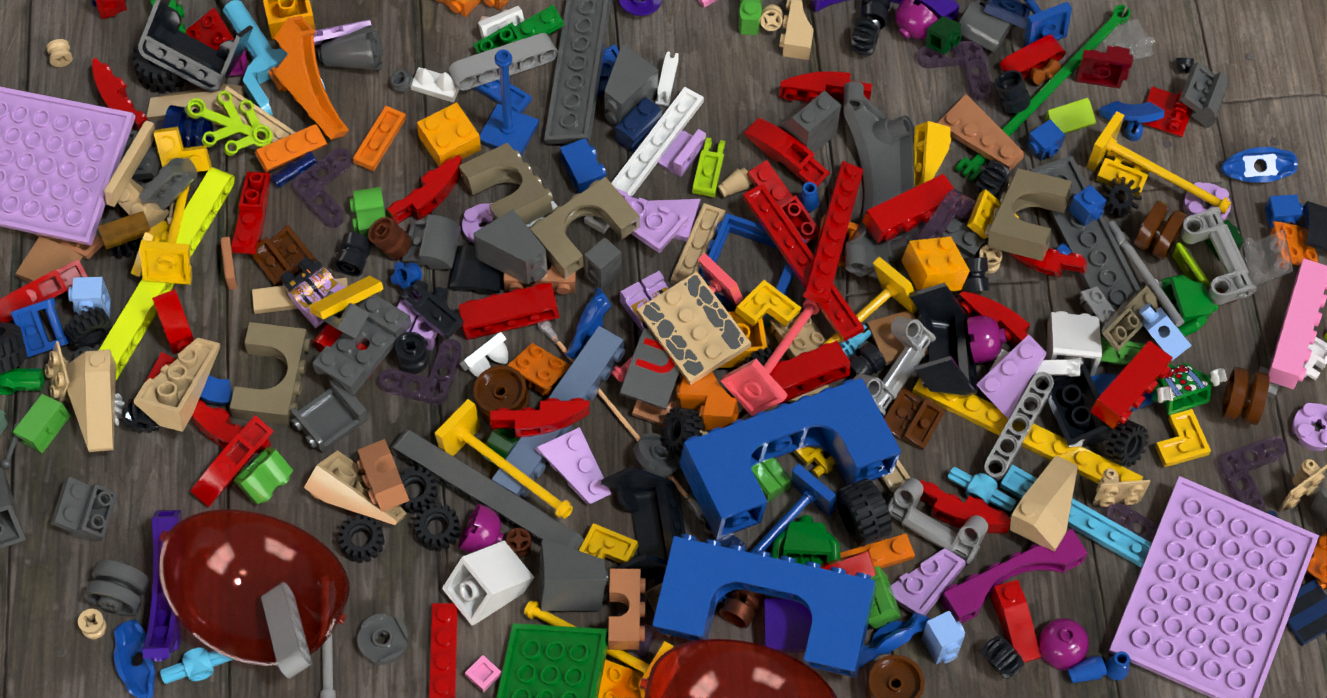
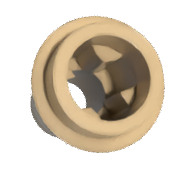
M745 168L736 169L717 186L721 195L725 198L749 189V186L753 183L747 175L748 171Z

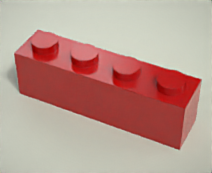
M941 174L868 209L862 222L877 244L884 240L890 241L904 230L909 232L917 224L923 221L925 223L931 221L937 214L950 212L954 209L959 194L947 177Z
M551 282L539 283L533 287L518 288L508 293L493 294L487 298L468 300L465 303L458 304L467 340L560 318Z
M1149 340L1099 396L1090 412L1112 429H1115L1120 422L1125 424L1132 415L1130 410L1133 407L1138 409L1145 400L1143 395L1146 392L1150 395L1158 385L1157 379L1163 380L1170 372L1171 368L1168 365L1173 357Z
M838 341L825 343L817 349L803 352L797 357L777 363L769 375L788 395L784 401L776 405L850 376V360Z

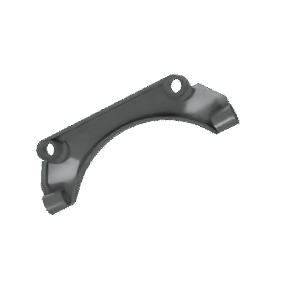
M851 81L843 86L844 115L854 137L862 169H864L865 194L863 215L858 230L845 243V268L848 272L861 277L875 271L873 262L879 257L888 264L889 259L893 262L902 260L909 241L916 240L915 227L909 232L904 230L898 233L890 241L884 240L877 244L862 222L868 209L915 187L914 126L907 115L894 120L886 118L885 114L864 96V85L860 82Z

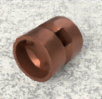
M381 217L369 229V240L391 259H399L405 256L411 248L412 239L410 235L389 217Z
M746 590L731 591V598L726 599L720 609V614L729 623L746 629L755 616L753 611H757L760 608L765 596L764 594Z

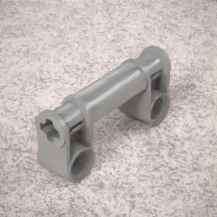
M1213 207L1204 212L1188 216L1183 222L1180 233L1181 239L1188 244L1211 239L1226 272L1225 275L1213 279L1208 291L1210 301L1216 305L1246 298L1257 291L1256 286L1251 283L1248 276L1249 270L1237 248L1227 224H1224L1220 216L1221 210L1219 207ZM1188 228H1195L1197 232H1191ZM1215 288H1222L1225 293H1219Z
M898 316L893 320L891 332L905 348L883 381L865 374H858L853 379L862 378L882 416L886 414L885 409L891 400L896 399L898 393L914 371V366H917L925 356L924 352L929 344L936 339L934 334L927 330L919 320Z
M915 478L906 479L895 491L887 505L890 516L900 521L903 527L908 528L942 549L946 548L966 560V564L970 565L978 553L980 544L988 530L986 520L978 515L971 516L958 533L954 532L916 509L923 494V485Z

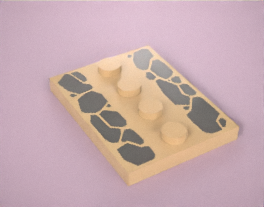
M698 272L693 273L637 309L639 316L690 385L751 347V342Z

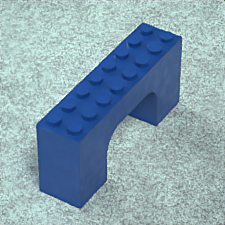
M862 378L846 380L835 388H824L813 396H802L791 404H780L769 412H758L752 418L736 420L730 426L722 429L721 427L714 428L708 434L700 437L695 435L684 442L679 465L716 539L761 523L767 500L751 468L770 458H777L804 447L823 449L832 456L847 485L864 478L873 481L893 473L901 454V449Z
M681 534V537L674 536L652 625L658 633L707 644L717 603L725 594L734 590H746L792 600L806 606L812 614V625L804 656L806 667L857 677L876 592L875 580H871L870 575L857 572L856 576L845 574L846 570L837 567H831L830 570L820 568V564L806 561L805 565L795 563L796 559L787 556H781L780 559L770 557V553L756 550L755 554L745 552L746 548L737 545H731L730 548L720 546V542L706 539L705 543L696 541V537L688 534Z

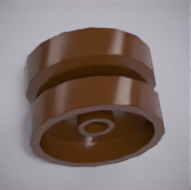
M1157 200L1142 222L1134 246L1146 250L1156 240L1152 249V255L1164 260L1181 232L1183 222L1188 215L1175 210L1166 221L1169 205Z
M498 365L490 367L483 371L475 381L473 392L479 414L490 425V411H496L498 408L521 410L531 405L524 377L511 366Z
M1233 367L1224 393L1222 418L1236 420L1242 412L1244 423L1258 425L1267 399L1269 374L1256 371L1249 380L1247 369Z
M895 654L885 656L874 664L869 673L865 691L866 698H921L925 684L923 672L915 661L906 656Z

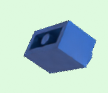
M586 138L560 148V160L577 193L580 194L587 190L591 183L596 180L600 181L607 176L604 165L602 163L599 164L596 159L597 153L594 146H589Z

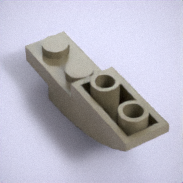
M1147 285L1140 288L1130 300L1122 303L1107 320L1102 329V334L1116 352L1143 326L1142 320L1144 318L1139 313L1140 309L1148 303H1151L1155 309L1160 305V302Z

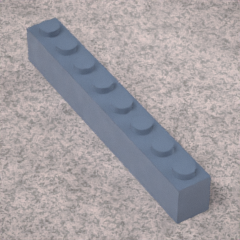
M598 326L549 398H557L560 401H570L572 398L593 400L599 391L598 386L600 383L609 378L612 366L615 362H620L625 354L623 339ZM570 425L543 435L521 437L506 460L532 480L536 477L539 478L546 468L545 463L547 459L542 454L540 455L535 448L572 431L573 426ZM501 468L492 478V481L520 498L522 496L526 497L530 492L528 488Z

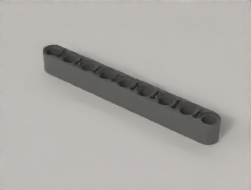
M404 429L390 448V451L398 459L410 466H415L416 470L419 469V466L423 467L424 472L429 470L437 483L475 506L481 504L491 508L500 517L501 522L510 528H523L527 530L531 541L541 546L542 540H549L579 551L584 541L580 534L414 432Z

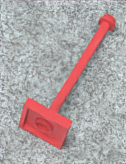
M704 253L698 258V261L706 279L710 281L709 288L714 294L721 292L737 307L744 300L737 283ZM633 356L620 368L615 366L611 372L620 383L626 377Z
M809 299L804 301V310L764 366L757 359H754L727 373L721 379L724 386L751 416L784 401L788 394L769 374L811 315H816L820 311L814 301Z

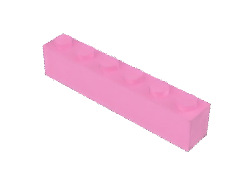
M1304 258L1302 260L1269 367V382L1294 389L1297 382H1302L1307 368H1304L1303 364L1308 363L1312 352L1311 349H1308L1309 344L1313 345L1317 331L1313 329L1314 326L1318 327L1322 317V313L1318 311L1319 308L1323 309L1327 299V295L1324 294V290L1327 291L1326 265Z

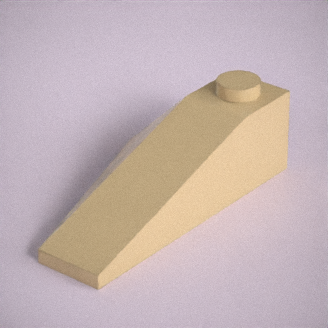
M223 84L221 88L214 92L198 88L152 97L149 102L147 119L220 125L202 117L197 119L189 117L186 113V105L191 99L199 98L204 101L207 109L228 117V115L213 106L217 101L218 94L228 86L243 96L245 87L244 85ZM191 107L192 112H199L196 107Z
M201 338L195 339L178 354V358L172 364L162 367L159 375L154 379L149 378L143 384L134 399V404L159 426L183 432L194 413L220 349V343Z
M111 350L86 351L66 365L69 379L67 392L88 451L114 450L116 362Z
M338 450L316 465L304 486L316 499L393 525L399 523L407 515L399 505L384 512H381L378 503L373 505L368 493L372 488L367 489L358 464Z
M1055 456L1025 493L1012 513L1010 531L1055 552L1067 531L1078 465Z

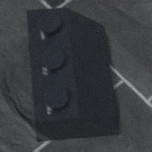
M1085 364L1080 365V376L1057 375L1053 377V388L1047 400L1068 446L1095 445L1107 440L1108 436L1111 437L1112 433L1110 431L1112 428L1090 412L1100 395ZM1045 381L1040 383L1043 390L1048 388V384Z

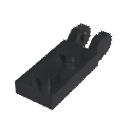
M416 283L410 288L420 298L417 302L405 293L400 296L402 302L446 340L464 324L461 317L432 293L426 292Z

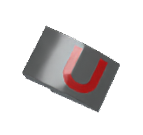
M644 328L620 395L666 411L680 370L649 329Z

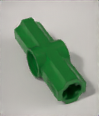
M16 367L1 373L0 394L12 395L15 391H42L45 381L43 369H17Z

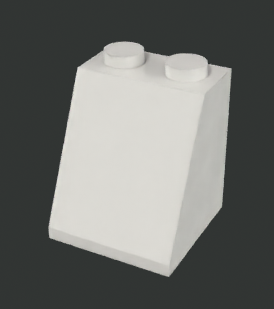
M1064 311L1051 312L1047 324L1046 360L1080 361V365L1085 364L1090 376H1094L1102 358L1098 317L1090 314H1068Z
M502 541L463 556L442 589L473 626L522 595L534 579V576L509 545Z

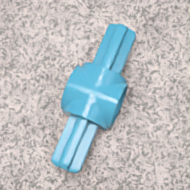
M953 467L948 474V480L966 489L967 498L969 495L973 498H980L987 505L990 502L1006 512H1011L1016 504L1015 499L997 490V482L987 474L979 473L973 477L956 467Z
M232 645L208 652L205 648H195L183 655V662L162 669L160 671L161 678L164 684L187 676L191 681H201L213 674L214 666L231 661L236 658Z

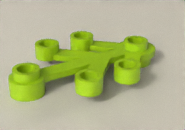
M221 91L217 96V103L220 106H224L228 117L207 109L204 101L199 98L191 99L186 105V113L189 117L194 119L202 117L225 126L214 132L208 131L203 135L202 143L206 147H212L216 141L239 132L247 135L238 141L230 140L225 144L224 152L228 156H234L238 150L252 144L257 147H264L270 144L273 139L271 129L266 125L260 124L253 110L254 105L250 100H243L238 109L242 115L247 116L251 126L242 123L232 102V95L228 91ZM222 95L228 98L227 102L221 100ZM242 105H248L250 110H244ZM191 107H196L199 112H192ZM258 133L264 136L263 140L258 139ZM206 136L212 137L213 142H208ZM228 145L234 146L235 151H230Z

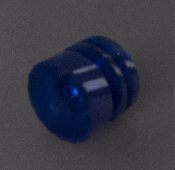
M170 105L166 111L163 129L178 127L183 148L203 146V135L208 131H214L212 121L202 117L197 119L189 117L185 106ZM194 108L192 112L198 113L199 110ZM206 136V140L211 143L212 137Z

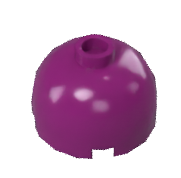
M903 0L895 13L896 24L900 28L898 32L906 39H909V37L916 40L926 38L927 28L938 20L937 17L922 3L918 6L913 3L914 0Z
M988 316L968 317V333L971 338L970 346L974 362L981 364L994 360L1002 350V343H1006L1005 329H1000L997 321Z
M478 504L468 519L470 522L467 528L464 527L458 547L471 554L501 542L504 534L500 532L502 524L497 513L485 505Z
M1058 618L1050 621L1041 630L1037 640L1041 659L1045 663L1048 662L1050 665H1053V668L1057 670H1067L1085 659L1089 649V639L1085 629L1078 622L1069 618Z

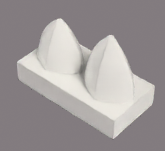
M519 6L511 9H504L501 13L492 17L481 16L478 25L482 39L511 22L514 26L523 22V12Z
M420 67L411 85V90L453 103L459 92V88L448 73L440 74Z
M499 332L459 363L464 371L469 369L476 377H479L483 371L491 367L485 357L486 355L495 362L508 363V351L504 343L506 340L502 332Z

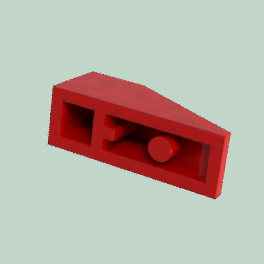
M174 289L152 298L173 355L180 353L194 341L177 292Z
M1018 579L994 586L990 598L1008 643L1017 650L1024 663L1040 659L1041 653L1028 604Z

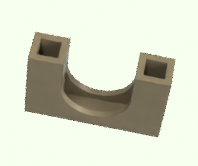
M508 143L459 165L463 183L472 195L499 183L511 182L520 185L513 194L489 205L493 221L514 209L523 222L528 224L553 210L551 204L553 196L548 188L544 189L539 176L532 174L530 165L527 162L524 163L517 149L513 150Z
M1018 168L1015 176H1011L1009 179L1008 191L1003 192L1001 196L1000 208L996 207L994 211L993 223H989L985 236L989 238L988 247L1043 261L1050 246L1051 228L1024 222L1014 214L1027 207H1040L1064 213L1071 198L1072 181Z
M606 177L591 183L587 190L581 194H575L569 202L563 206L556 207L550 215L544 219L537 220L530 228L531 232L546 249V257L564 279L584 266L583 255L566 235V229L572 221L587 215L599 217L613 229L621 240L640 228V216Z
M249 322L245 339L247 354L277 358L283 361L288 369L284 379L278 385L269 389L235 386L230 404L233 419L250 421L256 415L265 423L290 426V420L293 417L290 410L294 407L296 410L298 409V404L295 401L297 395L300 396L302 392V381H300L301 374L306 373L307 360H305L306 352L310 353L312 340L308 338L306 329Z

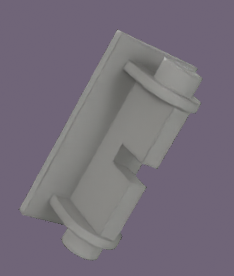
M1098 287L1081 291L1080 305L1083 306L1088 314L1092 316L1096 314L1099 319L1100 332L1102 333L1105 323L1115 310Z

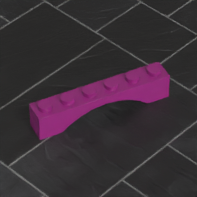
M1073 529L1066 532L1055 552L1035 543L1030 547L1029 551L1024 553L1021 551L1017 552L1002 564L1000 562L994 563L986 572L980 575L979 573H974L966 579V582L960 585L957 583L950 585L944 590L941 603L946 611L951 612L956 622L959 621L963 624L978 616L983 603L993 591L994 586L1026 572L1053 571L1064 573L1084 563L1088 552Z

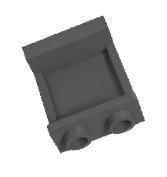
M335 379L329 381L330 389L302 409L297 411L294 407L290 410L293 415L290 421L298 432L302 430L306 435L305 440L312 449L316 447L321 454L369 420L365 407Z

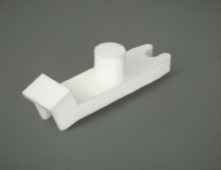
M669 51L666 53L655 104L669 106L678 65V53H675L674 58L670 57Z
M1043 360L1036 374L1046 372L1050 375L1080 376V361Z

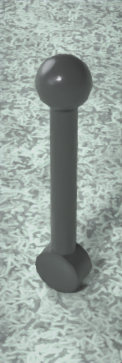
M18 422V423H16V424L14 425V429L17 427V425H18L20 422ZM15 435L6 458L1 462V466L5 469L11 466L10 459L18 437Z

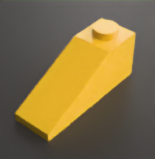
M930 121L915 126L913 145L915 187L934 178L949 150L951 127Z

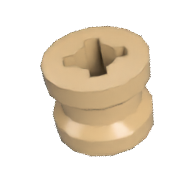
M774 4L765 6L760 20L762 27L768 31L779 29L783 21L782 9Z
M56 39L47 44L46 48L48 54H50L49 60L52 66L64 67L72 62L73 58L71 52H69L70 46L68 41Z
M988 245L983 246L979 252V257H988V261L993 260L988 262V271L985 273H995L999 269L1002 260V251L989 248Z
M87 609L80 614L78 625L86 638L98 639L105 634L107 623L100 611Z

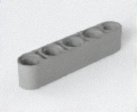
M541 33L458 60L451 64L448 71L457 87L464 91L500 79L499 66L495 64L494 60L495 54L499 50H508L512 55L509 76L553 61L558 55V50L546 33Z
M1039 372L1033 376L984 465V474L989 475L996 482L1002 480L1049 398L1054 384L1050 374ZM1045 381L1048 384V388L1040 390L1036 387L1035 383ZM1032 401L1036 404L1037 408L1029 411L1025 409L1024 403ZM1021 422L1024 424L1025 429L1017 432L1012 428V424ZM1003 443H1010L1014 450L1006 453L1001 450L1000 446ZM996 463L1001 466L1002 471L994 474L989 471L988 467Z
M282 582L263 594L261 599L277 664L282 673L290 679L309 667L312 661L295 596L289 586Z

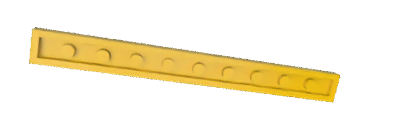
M920 377L912 391L913 394L923 399L928 398L938 406L999 436L1009 420L995 404L976 395L967 397L931 392L928 388H924ZM1021 422L1012 424V428L1017 432L1025 429L1024 424ZM1033 424L1022 444V447L1050 461L1055 456H1059L1078 465L1077 474L1098 484L1106 469H1114L1118 473L1119 482L1140 481L1143 479V476L1081 446L1069 447L1065 438L1036 424Z

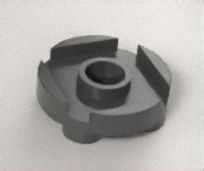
M656 433L644 434L633 447V452L638 462L642 465V470L662 477L675 474L679 468L681 453L669 451L668 447L664 445L665 441L662 440V436Z
M380 613L367 618L362 623L357 636V644L361 654L376 666L397 661L408 649L409 638L407 628L399 618L387 616V614ZM378 635H389L390 638L386 644H378L376 642L379 640Z

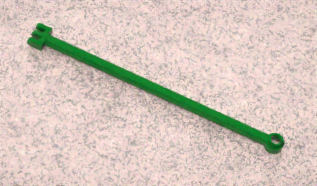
M1117 5L1113 9L1109 20L1031 98L1028 108L1016 113L1002 128L1009 137L1079 66L1084 50H1095L1118 25H1123L1129 21L1131 14L1129 8H1127L1123 18L1118 17L1123 15L1126 5ZM979 153L971 160L965 156L957 164L955 170L960 172L966 167L962 175L966 178L973 173L969 181L974 183L981 176L983 169L980 167L987 158Z

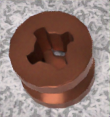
M515 528L507 534L506 543L518 558H524L530 553L532 547L531 537L527 530Z

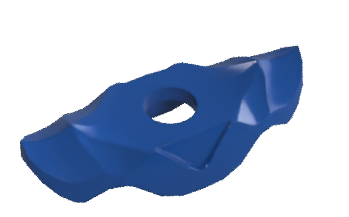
M1256 147L1232 155L1223 162L1219 170L1222 174L1241 181L1272 182L1294 174L1298 169V160L1291 151L1274 147ZM1256 160L1265 162L1266 169L1264 172H1257L1254 169V162Z
M594 288V294L586 305L577 325L576 334L564 356L576 359L598 326L603 328V317L611 308V304L601 288Z
M914 613L907 621L895 620L877 628L873 633L871 642L863 646L859 668L861 669L863 665L873 662L879 655L888 654L904 643H907L913 635L923 632L927 621L931 619L921 613Z
M136 619L121 623L114 630V662L116 670L129 693L137 698H153L155 682L154 661L143 659L139 666H134L132 662L135 654L140 652L143 654L142 648L147 635Z

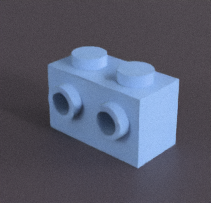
M103 277L73 278V287H69L68 295L69 301H73L74 312L80 315L83 310L87 312L88 308H93L94 310L95 307L104 309L110 319L111 298Z
M947 611L927 621L921 639L935 664L943 661L944 663H949L958 657L957 654L961 648L965 631L959 621L956 622L951 612Z

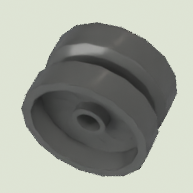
M99 560L92 573L94 581H90L85 590V599L92 605L110 613L135 616L142 602L139 595H143L146 592L150 582L148 576L138 569L121 562Z

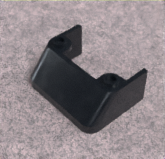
M156 0L138 44L140 54L149 61L206 91H217L223 86L241 58L253 27L247 26L236 35L234 41L227 40L223 42L217 51L179 31L181 16L175 9L169 7L171 0Z
M946 283L909 293L911 300L919 310L917 320L936 337L935 341L931 342L928 346L929 362L914 366L915 372L921 378L924 388H928L931 392L967 397L977 394L976 363L973 360L970 346L971 338L968 333V315Z
M629 466L601 480V485L617 490L619 505L633 513L636 538L639 545V555L636 554L630 557L629 561L614 567V569H640V578L645 579L664 577L674 536L681 537V534H686L679 491L673 481Z

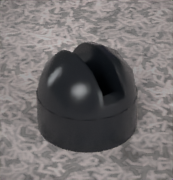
M1176 58V69L1180 73H1184V71L1186 74L1190 73L1192 65H1194V58Z

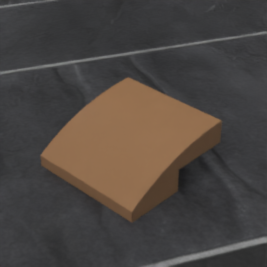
M39 236L15 275L30 283L77 259L81 261L83 256L55 241Z
M910 311L867 322V330L871 331L875 347L884 356L886 365L895 363L905 348L892 334L891 324L898 316L916 319ZM928 347L924 352L925 355L929 354Z

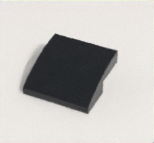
M1307 201L1303 206L1306 223L1301 229L1305 245L1327 251V207Z
M475 245L457 246L450 288L453 291L475 290L478 294L500 293L504 273L478 260Z

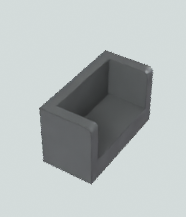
M603 238L584 254L585 278L596 288L604 290L621 275V251L608 239Z
M329 291L326 297L333 294L334 292ZM349 303L346 309L323 321L356 339L370 313L355 304Z

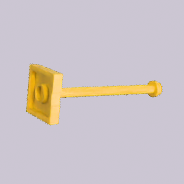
M1116 111L1095 142L1086 168L1095 172L1107 152L1111 153L1114 151L1205 202L1219 207L1221 213L1225 214L1232 203L1228 201V198L1224 197L1221 200L1118 144L1116 138L1125 115Z
M190 185L177 197L167 241L141 240L140 257L143 281L191 285L190 244L176 243Z
M881 257L877 258L873 265L883 291L856 314L857 318L862 323L890 297H893L914 314L918 308L909 296V293L914 292L912 283ZM835 333L823 344L832 343L834 341L839 342L841 341V339L837 335V333Z
M469 399L435 432L438 447L446 453L454 456L468 443L556 509V516L565 519L571 514L573 506H571L568 500L560 501L474 436L481 428L477 416L476 405Z
M529 601L525 607L524 614L531 620L537 617L552 626L576 627L547 611H541L538 601ZM665 641L650 664L623 650H609V646L607 649L608 655L645 673L638 683L642 698H658L677 667L674 646Z

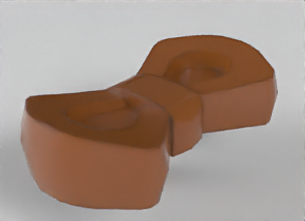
M1050 59L1046 67L1031 69L1029 74L1030 80L1034 84L1040 85L1045 79L1052 78L1061 69V65L1057 60Z

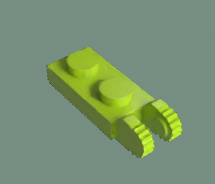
M706 137L704 149L701 150L692 193L715 197L724 159L725 141L720 140L717 153L711 152L712 138Z

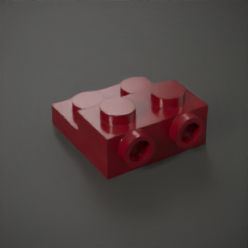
M1107 46L1105 53L1097 50H1084L1075 82L1120 89L1123 80L1127 81L1129 68L1132 67L1133 55L1130 54V49L1120 46Z

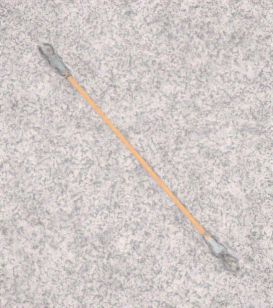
M550 321L537 323L538 330L546 335L550 341L554 342L555 345H558L566 354L568 350L561 343V339L553 329L552 323ZM569 358L572 363L575 361V359ZM599 388V396L634 438L639 441L641 437ZM668 476V479L675 483L678 491L683 495L695 519L700 523H704L705 532L713 534L712 531H708L705 528L706 518L697 500L691 497L690 494L688 495L673 476Z

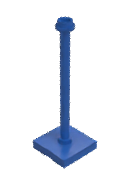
M1024 0L1033 13L1027 19L1024 47L1051 34L1056 40L1067 37L1072 11L1068 1L1042 11L1035 0Z
M502 49L494 57L495 64L499 66L502 105L497 104L480 134V144L495 149L508 143L513 150L517 149L522 156L539 126V120L516 112L511 108L509 66L512 63V55L508 50Z
M798 463L792 470V486L802 496L749 553L755 554L756 550L765 551L809 502L816 505L830 517L836 510V494ZM726 594L719 600V603L722 600H726Z

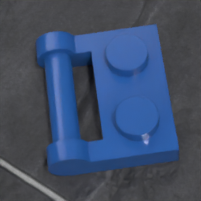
M53 297L11 311L15 324L20 326L28 357L53 349L56 341H59L60 346L70 343L68 335L65 336L54 307L56 303ZM45 309L56 337L55 340L49 341L38 312L39 310Z

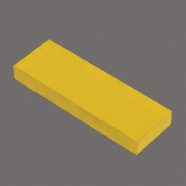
M369 275L309 305L310 312L324 320L346 309L349 303L356 304L382 291V282Z

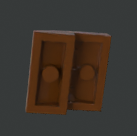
M289 225L285 226L271 239L265 237L258 243L256 254H251L275 286L282 284L280 276L286 271L290 270L295 276L301 273L298 269V264L305 257H308L313 262L317 261Z
M902 387L883 418L894 438L924 450L946 411L928 398L922 400Z

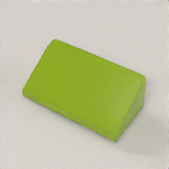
M1088 98L1050 109L1045 117L1046 122L1051 119L1064 134L1096 124Z
M1180 242L1177 243L1172 256L1185 276L1194 282L1203 283L1206 288L1209 287L1211 283L1188 249Z

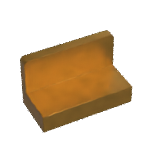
M144 211L98 226L106 250L144 237V234L151 230Z

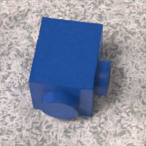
M1050 119L1029 133L1026 145L1033 155L1043 160L1047 156H1054L1059 151L1065 134Z
M1090 184L1073 197L1069 211L1085 227L1103 215V209L1107 200Z
M1297 194L1270 196L1265 206L1269 228L1274 227V221L1297 225L1304 211L1302 203H1299Z

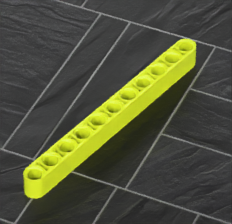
M214 167L208 170L183 212L176 243L190 244L191 256L231 192L235 182L234 175ZM142 278L99 350H111L116 362V380L157 314L152 298L171 291L175 283L143 281Z

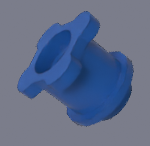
M402 262L395 263V271L391 275V282L393 284H398L405 290L407 286H412L416 280L421 281L422 270L416 263H407L405 266Z

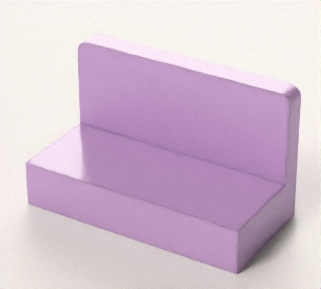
M700 129L694 135L681 131L659 160L658 165L681 178L704 148L706 133Z

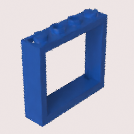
M726 213L723 222L720 221L717 224L715 231L717 237L715 240L711 239L707 253H709L708 257L717 264L729 233L774 248L777 247L761 224ZM788 263L785 265L776 288L785 296L795 275ZM700 266V268H699V272H701L700 276L703 278V280H704V281L706 282V284L708 285L709 281L706 279L705 274H704V272H703V269H702V267ZM715 293V296L727 312L735 311L736 306L729 299ZM766 313L762 317L763 325L771 327L770 320L775 318Z

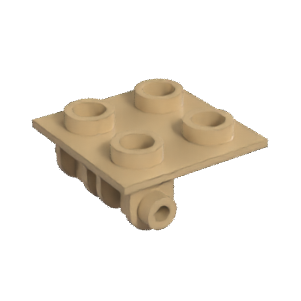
M799 312L786 327L776 319L770 320L772 324L771 333L776 337L779 344L802 312ZM811 317L786 350V354L790 359L797 357L803 352L817 349L826 342Z
M56 341L53 351H50L49 361L45 364L44 372L46 378H49L51 383V398L60 403L62 401L71 403L67 392L69 379L66 365L69 361L62 356L59 341Z
M1304 460L1292 480L1295 488L1289 492L1278 511L1281 512L1287 507L1290 510L1301 501L1300 497L1305 494L1307 496L1313 494L1319 488L1318 484L1325 478L1323 474L1327 469V465L1320 468L1314 460Z
M1106 469L1096 489V496L1092 505H1100L1101 507H1110L1120 503L1135 505L1142 501L1150 480L1119 482L1118 473L1114 469Z

